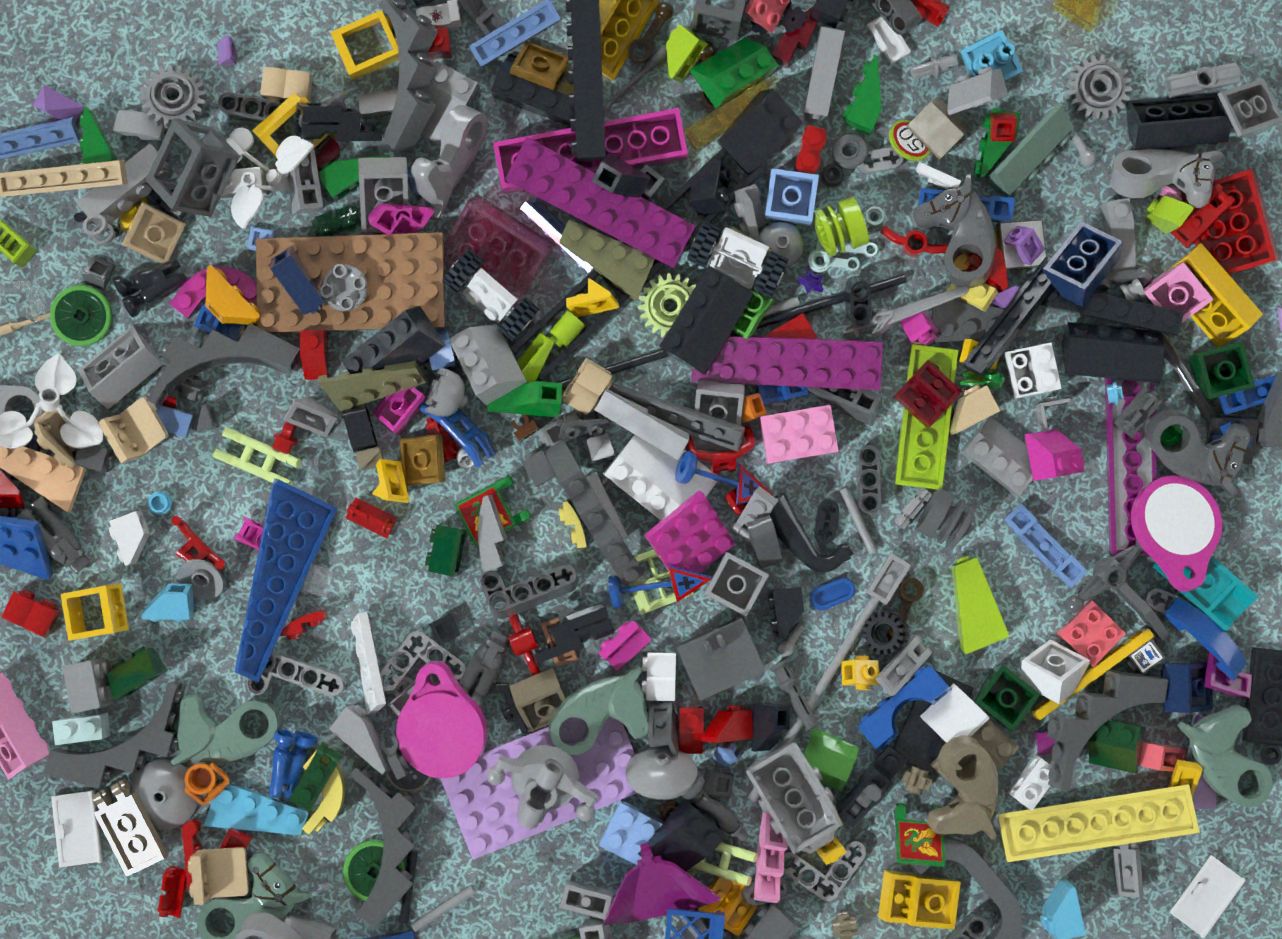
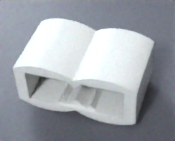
M648 652L647 657H643L642 670L647 671V681H642L643 695H646V700L675 701L676 653Z

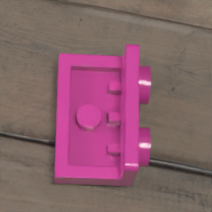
M634 620L631 623L627 621L617 630L619 634L613 639L609 637L600 646L602 649L598 653L616 671H620L651 642V638Z

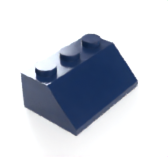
M1081 221L1043 268V272L1062 297L1083 307L1120 260L1123 241Z

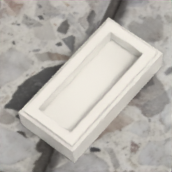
M881 16L867 24L868 30L890 65L911 53L902 35L896 34Z

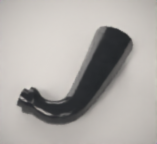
M785 492L773 496L778 499V502L769 516L774 525L776 535L804 565L816 572H830L838 568L843 562L851 559L850 556L854 555L847 542L839 544L835 552L830 555L819 554L798 519Z

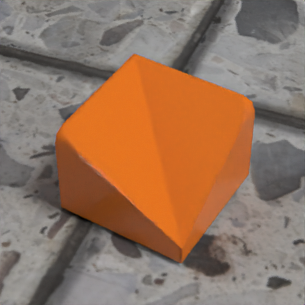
M760 393L744 397L742 423L767 415Z

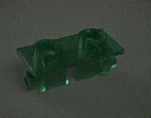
M348 205L335 210L336 218L332 217L331 212L315 216V219L311 220V227L316 237L333 236L360 227L361 220L358 216L359 213L356 205L352 207Z

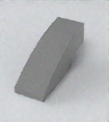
M492 495L483 497L478 523L480 557L484 572L506 565L499 542L506 540L507 536Z

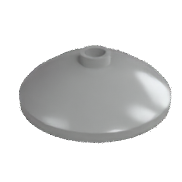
M651 747L640 751L629 760L626 766V780L634 791L645 797L671 799L679 797L692 789L697 781V766L691 757L678 750V756H672L670 747Z
M158 759L145 764L135 773L130 782V795L135 792L137 793L155 830H171L183 825L192 817L198 806V802L184 791V788L187 787L185 785V775L189 768L182 763L172 765V759ZM157 793H161L163 795L162 801H159L156 798Z

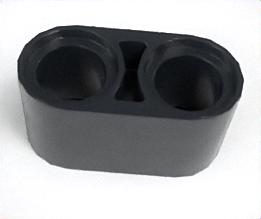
M855 275L851 276L845 284V310L854 323L862 325L870 320L872 314L871 287L862 277ZM863 284L860 292H853L856 285ZM863 307L862 313L854 316L855 309Z
M366 404L342 410L353 452L357 453L358 451L378 447Z

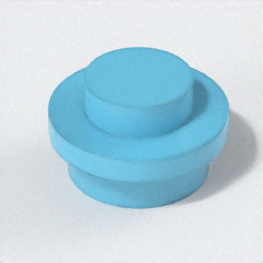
M1112 381V384H1107L1109 403L1118 405V400L1123 399L1122 386L1116 385V381Z
M158 491L149 497L148 507L152 513L164 515L172 508V499L166 492Z

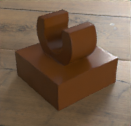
M523 414L522 417L525 419V423L522 426H518L514 420L511 421L512 426L517 430L514 434L520 443L540 430L534 420L530 422L529 417Z

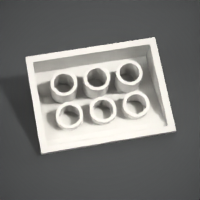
M635 434L603 473L604 476L660 521L698 490L707 497L717 483L715 480L694 474L691 481L687 484L678 483L675 479L676 468L686 450H683L677 460ZM697 460L698 469L711 473V470Z

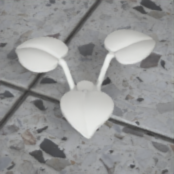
M237 128L231 132L226 142L240 155L238 162L244 155L267 172L266 180L268 185H270L253 184L251 188L242 187L237 191L231 203V212L235 222L241 228L246 229L248 222L259 211L264 200L262 190H269L273 193L276 190L282 194L289 193V172L302 162L315 147L314 144L298 136L286 138L276 152L278 161H276L275 165L277 169L270 170L247 152L254 143L253 135L249 130Z
M57 354L46 361L36 374L35 386L39 391L40 402L36 404V408L29 421L26 422L24 415L15 411H7L0 415V446L4 448H20L31 441L33 433L29 426L33 424L40 409L47 412L59 411L61 417L66 422L60 430L61 438L68 446L82 449L98 445L103 441V432L94 416L85 411H76L69 419L64 413L62 405H60L59 395L68 394L76 386V375L61 354Z

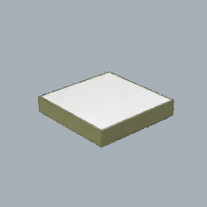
M1042 219L996 224L999 249L1004 252L1006 270L1037 268L1047 256ZM1016 226L1033 228L1045 248L1032 265L1024 264L1016 249L1006 246L1003 242L1010 231Z

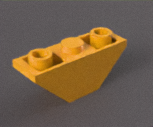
M210 264L207 267L206 308L223 324L249 325L251 323L257 325V322L260 320V310L252 302L248 303L243 298L242 291L236 285L231 286L226 281L227 277L219 268L215 269Z

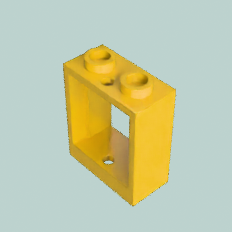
M382 10L330 32L352 80L399 60L397 39L394 38L391 31L394 27L390 17H385ZM381 22L393 49L356 65L344 38Z
M293 93L252 130L275 157L279 145L270 135L296 112L297 103H310L305 96L300 98ZM325 134L321 139H313L314 146L316 147L329 134Z
M121 583L61 594L68 641L129 630ZM99 593L105 628L86 632L80 597Z

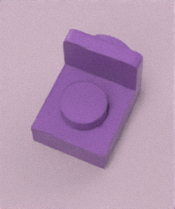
M1016 226L1003 241L1006 246L1014 247L1023 263L1027 265H1032L1045 250L1033 228Z

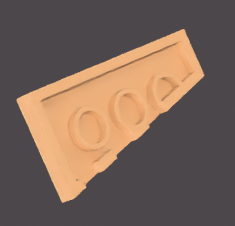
M0 446V468L66 512L71 513L87 468L78 465L70 468L67 464L62 466L54 456L25 446L13 449Z

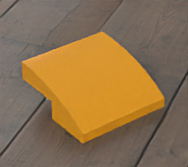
M716 876L709 889L719 895L720 900L696 909L704 912H725L724 928L739 937L758 905L755 906L744 901L742 891L745 885Z

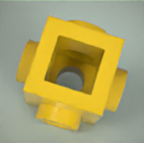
M855 656V660L841 662L843 686H856V690H870V686L879 685L875 679L880 673L879 661L869 660V656Z

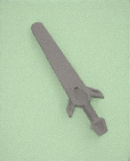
M961 286L894 310L874 309L871 314L874 316L872 320L862 325L851 323L843 328V335L846 340L857 339L861 332L863 333V331L866 332L873 328V337L880 336L894 323L961 297L968 293L969 288Z

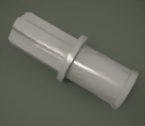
M955 54L940 59L931 58L930 62L911 67V76L913 79L932 74L937 77L940 73L958 69V61Z

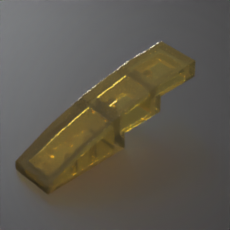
M760 82L684 129V134L693 149L696 151L723 134L759 91L769 89L766 82Z

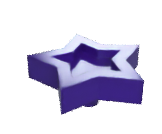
M809 268L806 271V275L798 279V282L805 286L807 294L813 290L823 292L824 290L821 284L824 275L814 274Z

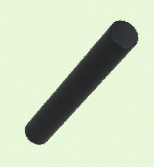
M410 850L406 871L413 876L410 881L414 885L418 851ZM413 885L402 896L400 923L409 922Z

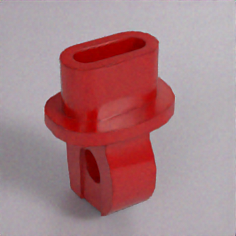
M285 422L282 432L274 434L273 437L276 439L272 448L290 454L293 445L298 443L297 439L293 438L297 426Z

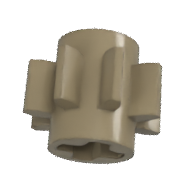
M912 766L911 771H904L901 781L906 783V790L922 795L924 789L930 790L933 780L928 778L929 771Z
M848 912L836 913L837 919L831 920L834 938L852 939L853 935H858L856 918L849 917Z

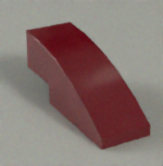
M813 7L805 12L807 19L802 22L803 27L799 30L795 29L792 33L786 31L772 53L778 65L787 68L796 47L803 51L806 50L818 23L817 20L810 17Z

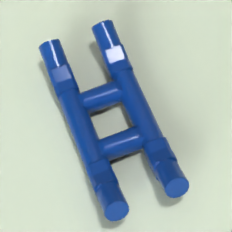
M422 403L420 406L421 412L429 415L437 423H440L467 452L476 468L483 465L484 462L477 446L470 441L474 437L481 448H483L487 458L496 454L488 435L484 431L482 432L460 408L448 417H441L425 411V408L430 407V405ZM459 421L468 431L463 434L454 423Z

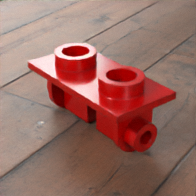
M910 0L919 11L921 18L936 27H939L950 8L939 0Z
M426 419L427 424L425 426L428 435H442L444 463L456 459L459 447L454 437L434 419Z
M357 497L348 506V513L345 517L388 539L398 519Z
M170 865V868H166V871L162 874L161 890L166 891V893L160 895L157 912H159V917L171 915L181 918L186 886V870Z

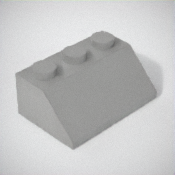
M498 324L468 327L449 339L475 395L485 405L490 404L527 382L503 333L498 329Z
M132 325L83 365L79 372L89 393L104 407L109 409L113 405L118 404L131 390L136 389L149 375L156 373L163 364L157 353Z
M991 416L987 417L960 450V453L1013 496H1020L1033 480L1027 446Z

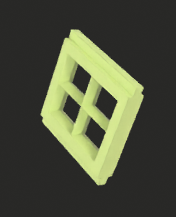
M654 549L635 556L638 564L648 560L654 577L645 581L638 578L631 582L630 586L649 584L655 581L661 582L660 579L670 576L669 571L658 575L652 560L658 557ZM659 588L662 598L650 602L646 590L632 592L641 615L676 602L675 593L666 596L664 588Z

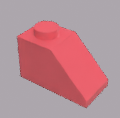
M1143 741L1139 766L1173 772L1177 760L1185 761L1187 749Z

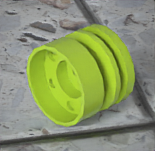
M850 197L837 202V214H835L830 205L825 206V214L820 208L814 210L816 234L829 257L836 255V248L840 253H844L846 240L852 249L869 243L865 220L855 198Z

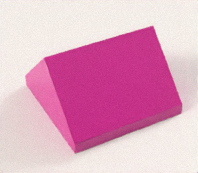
M412 387L384 397L372 414L394 433L401 435L420 412V406L422 403H426L427 397L418 389Z

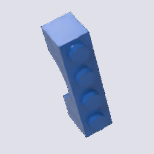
M929 665L927 668L925 666L921 667L915 672V678L912 681L906 682L891 699L887 697L882 700L876 712L873 714L870 712L860 720L862 724L858 726L859 730L875 749L881 751L898 736L895 721L899 710L905 704L915 700H922L934 705L952 690L932 666Z

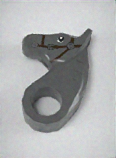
M966 174L962 186L948 189L933 199L915 208L913 217L914 222L921 229L938 226L953 231L952 238L944 255L947 278L955 286H967L970 289L981 286L990 277L996 253V244L991 218L986 207L973 191L971 174ZM964 253L977 254L983 261L981 266L972 272L960 271L955 267L954 263Z
M1176 409L1162 410L1152 416L1146 425L1145 438L1155 455L1169 470L1179 476L1194 480L1199 484L1221 486L1233 496L1238 494L1233 480L1242 468L1244 456L1251 439V433L1248 428L1242 424H1231L1221 438L1205 445L1194 422L1182 412ZM1172 424L1183 426L1182 437L1177 443L1168 446L1160 443L1161 434L1166 427Z

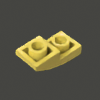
M563 502V507H559L560 521H565V526L575 525V529L571 530L572 544L577 543V548L587 547L584 529L577 513L569 502Z

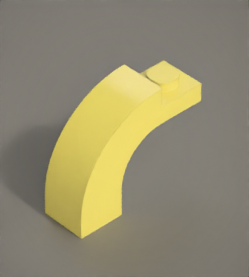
M315 753L311 756V758H310V759L306 762V764L303 766V768H304L305 770H306L307 767L309 766V764H310L311 760L313 759ZM323 756L321 759V761L326 763L327 765L330 763L331 760L325 756ZM339 763L322 791V801L319 808L302 828L307 834H310L313 830L318 832L327 822L324 817L332 822L342 809L346 796V781Z

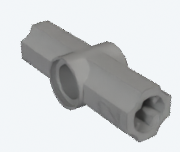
M1235 62L1212 68L1203 67L1197 71L1166 77V94H1168L1169 98L1191 93H1203L1210 89L1240 83L1241 76L1240 68ZM1199 76H1203L1206 79V85L1199 81Z

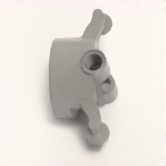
M540 745L523 751L518 758L509 759L500 756L496 766L491 767L487 771L486 778L492 785H499L505 780L504 770L512 772L511 782L513 789L519 796L518 820L527 828H536L539 823H542L548 809H556L569 803L573 796L584 802L576 810L580 820L587 822L595 816L594 804L598 795L589 791L578 782L580 775L576 762L568 753L560 748Z

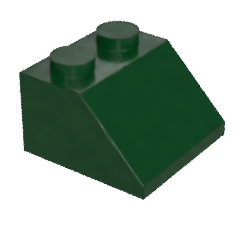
M1243 341L1189 355L1194 378L1207 399L1255 387Z
M436 525V529L432 528L430 534V542L433 543L432 551L427 552L425 566H429V572L451 577L458 576L467 530L444 525Z
M143 646L132 653L133 658L127 662L122 659L111 666L113 670L107 674L114 700L133 694L168 671L154 647L145 649Z
M1002 664L992 670L981 685L974 702L1007 729L1014 732L1038 699L1040 693Z
M1108 719L1088 740L1089 763L1137 774L1145 727Z

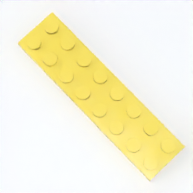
M1189 784L1035 808L1032 811L1029 809L997 815L1007 863L1200 833Z

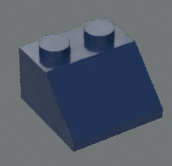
M1207 662L1162 664L1161 678L1168 680L1165 703H1162L1163 712L1194 713L1213 710L1212 689L1205 687Z

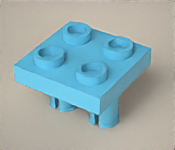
M1002 30L959 52L971 77L978 76V70L990 66L992 70L1001 68L1005 82L1023 72L1014 54V45L1008 42Z

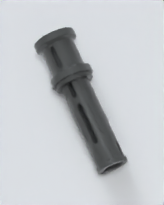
M787 659L771 667L770 671L775 673L780 683V690L786 692L805 731H808L819 725L803 696L798 686L799 678L794 676L789 666L790 661Z

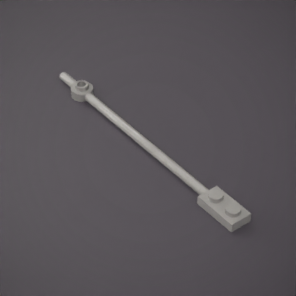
M889 553L865 592L872 596L807 700L811 711H813L840 667L841 662H843L855 643L863 626L866 625V619L870 618L879 602L885 605L888 604L911 567L909 563L893 553ZM799 717L796 718L779 747L793 743L803 727ZM754 787L748 798L756 803L759 794Z

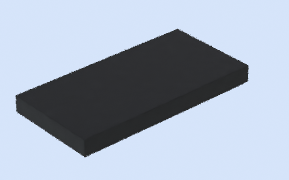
M1252 647L1249 672L1252 675L1250 698L1246 700V709L1250 712L1251 722L1243 729L1242 741L1282 746V650Z
M936 671L949 687L955 684L970 698L973 687ZM915 700L894 748L907 758V762L935 774L936 770L930 765L938 757L942 746L946 742L920 717L932 704L927 701Z

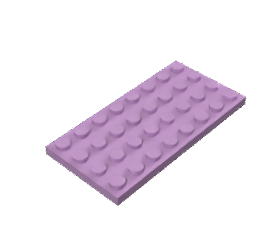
M579 717L566 719L559 728L560 738L567 743L580 741L586 733V723ZM611 717L604 723L591 749L581 755H570L578 767L580 775L578 782L589 791L598 795L594 804L595 810L637 794L626 780V766L635 755L623 723ZM549 726L483 752L479 760L470 769L458 776L441 778L473 860L578 817L576 813L577 807L584 802L573 796L569 803L556 809H548L542 823H539L536 828H527L518 820L519 796L513 789L511 782L512 772L504 770L505 780L499 785H492L486 778L487 771L491 767L496 766L500 756L513 759L518 758L523 751L533 746L548 745L555 747L549 736Z

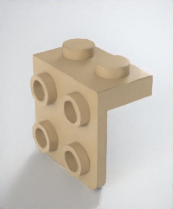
M146 397L138 399L119 415L103 418L98 422L121 464L141 458L168 437L166 428L156 411L148 406Z
M58 410L53 412L44 411L34 420L36 429L34 433L38 436L37 442L45 450L50 449L55 453L54 458L62 466L67 464L70 468H73L75 462L72 452L77 448H72L65 444L60 434L61 427L66 422Z
M245 848L198 850L190 857L191 859L188 861V871L192 873L190 896L194 897V905L204 904L210 898L245 896L249 892Z

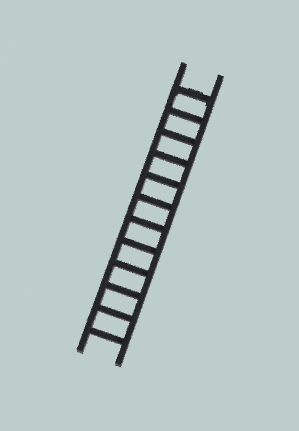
M722 148L675 192L661 208L681 218L672 206L683 196L689 201V190L692 187V182L717 160L721 159L725 166L730 169L732 179L737 184L728 195L725 209L736 200L734 191L750 186L763 174L764 170L759 166L743 181L739 177L740 174L723 160L727 153ZM722 212L703 215L705 218L694 228L685 247L696 237L704 221L711 223ZM655 259L654 266L650 269L644 285L666 264ZM593 270L511 348L517 353L530 340L534 341L537 337L536 334L547 324L553 328L556 324L553 320L555 316L564 308L571 312L566 306V298L574 297L581 292L587 294L588 278L594 281L600 276L620 297L617 300L619 308L602 312L603 315L592 325L582 316L577 317L585 325L586 331L575 341H572L569 347L557 358L550 351L548 358L552 363L538 375L544 381L630 300V295L617 288L605 276Z

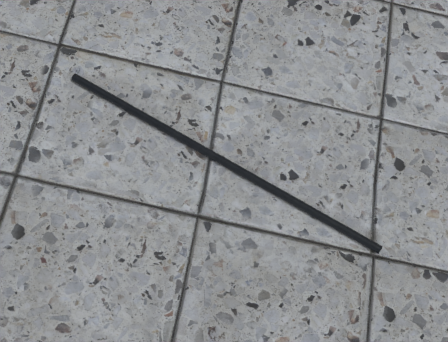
M904 274L869 284L871 294L906 283V277ZM863 287L856 288L853 292L858 293ZM845 292L763 317L757 329L795 318L802 313L808 314L845 302ZM660 349L603 368L610 371L612 375L669 357V355ZM574 377L554 383H562L563 390L567 388Z

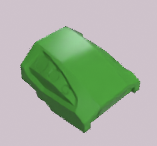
M745 287L754 294V297L732 332L749 340V337L753 336L759 323L771 304L775 303V300Z
M813 728L803 755L811 768L816 766L823 778L820 780L821 783L841 792L852 771L859 747Z

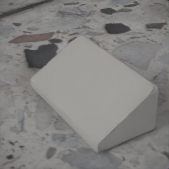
M398 89L358 95L359 111L362 119L392 114Z

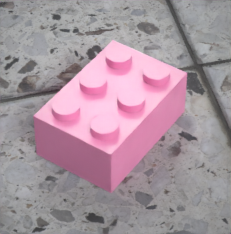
M831 405L759 417L766 464L839 452Z

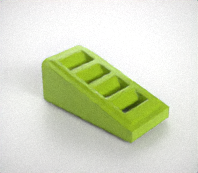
M0 219V231L2 229L5 230L0 236V251L13 263L24 267L37 252V249ZM11 235L9 240L3 245L4 241ZM18 241L19 243L15 246V248L12 251H10V249Z
M542 332L517 361L526 381L529 383L536 381L554 344Z

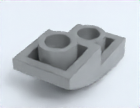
M118 110L112 131L118 136H138L141 140H162L165 125L162 122L157 126L155 118L149 120L147 113Z

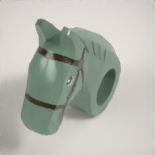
M257 852L247 861L248 870L253 877L252 896L217 897L210 900L202 907L197 916V929L202 939H235L245 918L252 913L265 912L282 921L295 904L304 902L313 896L312 891H299L292 878L268 854ZM225 908L233 914L235 919L233 931L225 933L216 930L211 921V914L214 909Z

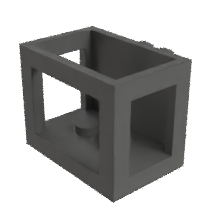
M696 0L691 31L737 42L746 0H736L733 11L707 5L708 0Z
M173 118L145 180L172 210L212 217L240 155L213 127ZM192 131L204 133L203 140L201 141ZM178 135L192 150L178 182L157 178ZM168 189H173V194Z
M740 616L675 645L700 701L766 671L745 623Z

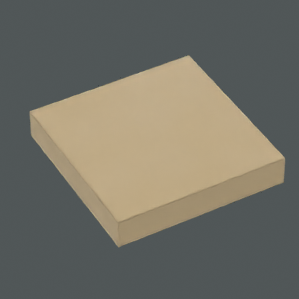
M142 202L122 245L156 262L165 263L169 261L186 223Z

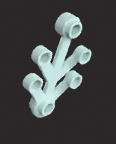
M870 207L865 213L866 227L880 225L884 219V212L880 207ZM870 214H877L878 220L872 221ZM818 237L816 250L812 251L808 257L809 267L818 273L826 271L829 267L846 268L849 272H854L860 266L859 260L855 257L848 259L829 257L824 247L820 244ZM847 240L845 241V252L861 253L867 257H873L878 252V247L873 242L852 249ZM867 246L874 247L875 252L869 254L866 251ZM817 257L823 258L824 263L822 265L816 264L815 259ZM851 260L855 261L857 264L856 268H850L848 262Z

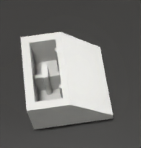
M1052 342L1004 353L1014 399L1062 389Z

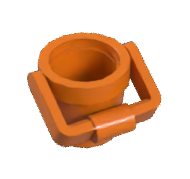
M213 762L211 764L198 763L190 767L186 772L185 785L187 787L184 788V791L200 805H206L224 791V788L229 784V776ZM219 776H221L223 780L217 783ZM207 793V795L204 798L199 796Z

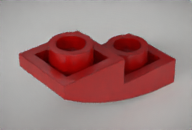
M327 609L304 615L292 621L282 629L279 637L286 636L287 640L301 638L300 633L307 632L305 623L308 622L309 627L323 624L322 620L328 619Z

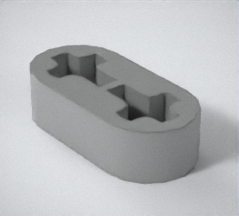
M893 147L868 151L867 157H870L871 160L879 159V162L874 163L872 168L862 163L859 165V168L866 174L894 170L902 164L904 157L899 155ZM890 153L899 158L895 161V164H892L890 160L883 161V159L888 158Z

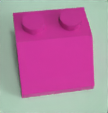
M1053 429L1025 434L1033 481L1085 472L1081 449L1059 430Z

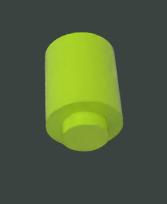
M567 311L549 331L552 334L550 339L559 347L562 345L568 347L585 325L571 312Z

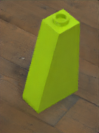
M969 554L956 559L957 564L951 566L959 644L963 654L971 653L1010 637L978 558H970Z

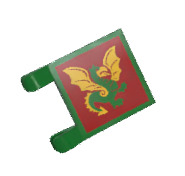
M511 476L505 477L454 504L475 546L479 545L478 523L484 496H493L505 531L531 518L528 510H523L512 516L500 492L514 484Z
M896 803V809L894 810L896 863L945 867L944 834H936L929 827L927 821L905 820L906 805L904 803ZM934 806V809L943 808V807Z

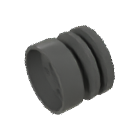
M939 487L925 506L915 530L927 537H931L937 530L940 531L937 542L942 544L947 539L945 547L952 550L969 530L976 507L968 504L964 509L965 501L963 499H960L954 507L951 506L954 494Z

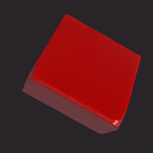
M991 113V141H1015L1017 118L1014 113Z
M737 487L724 495L725 500L735 515L743 512L748 504L746 502L736 505Z

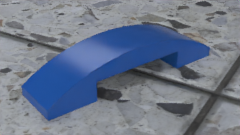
M921 188L918 206L938 196L944 190ZM978 196L986 207L992 222H1012L1015 198Z
M1276 375L1254 381V388L1220 396L1219 399L1224 415L1263 404Z
M1176 598L1163 614L1179 631L1186 629L1218 659L1215 665L1232 681L1237 678L1247 664L1246 660L1234 641L1211 618L1180 598Z

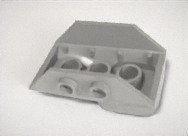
M795 742L777 748L757 760L746 770L748 777L761 797L758 800L760 807L764 813L769 811L773 818L770 821L771 826L776 834L782 833L793 854L799 851L811 854L834 840L835 830L843 825L832 804L835 798L828 787L825 789L822 787L820 780L823 778L816 766L811 768Z

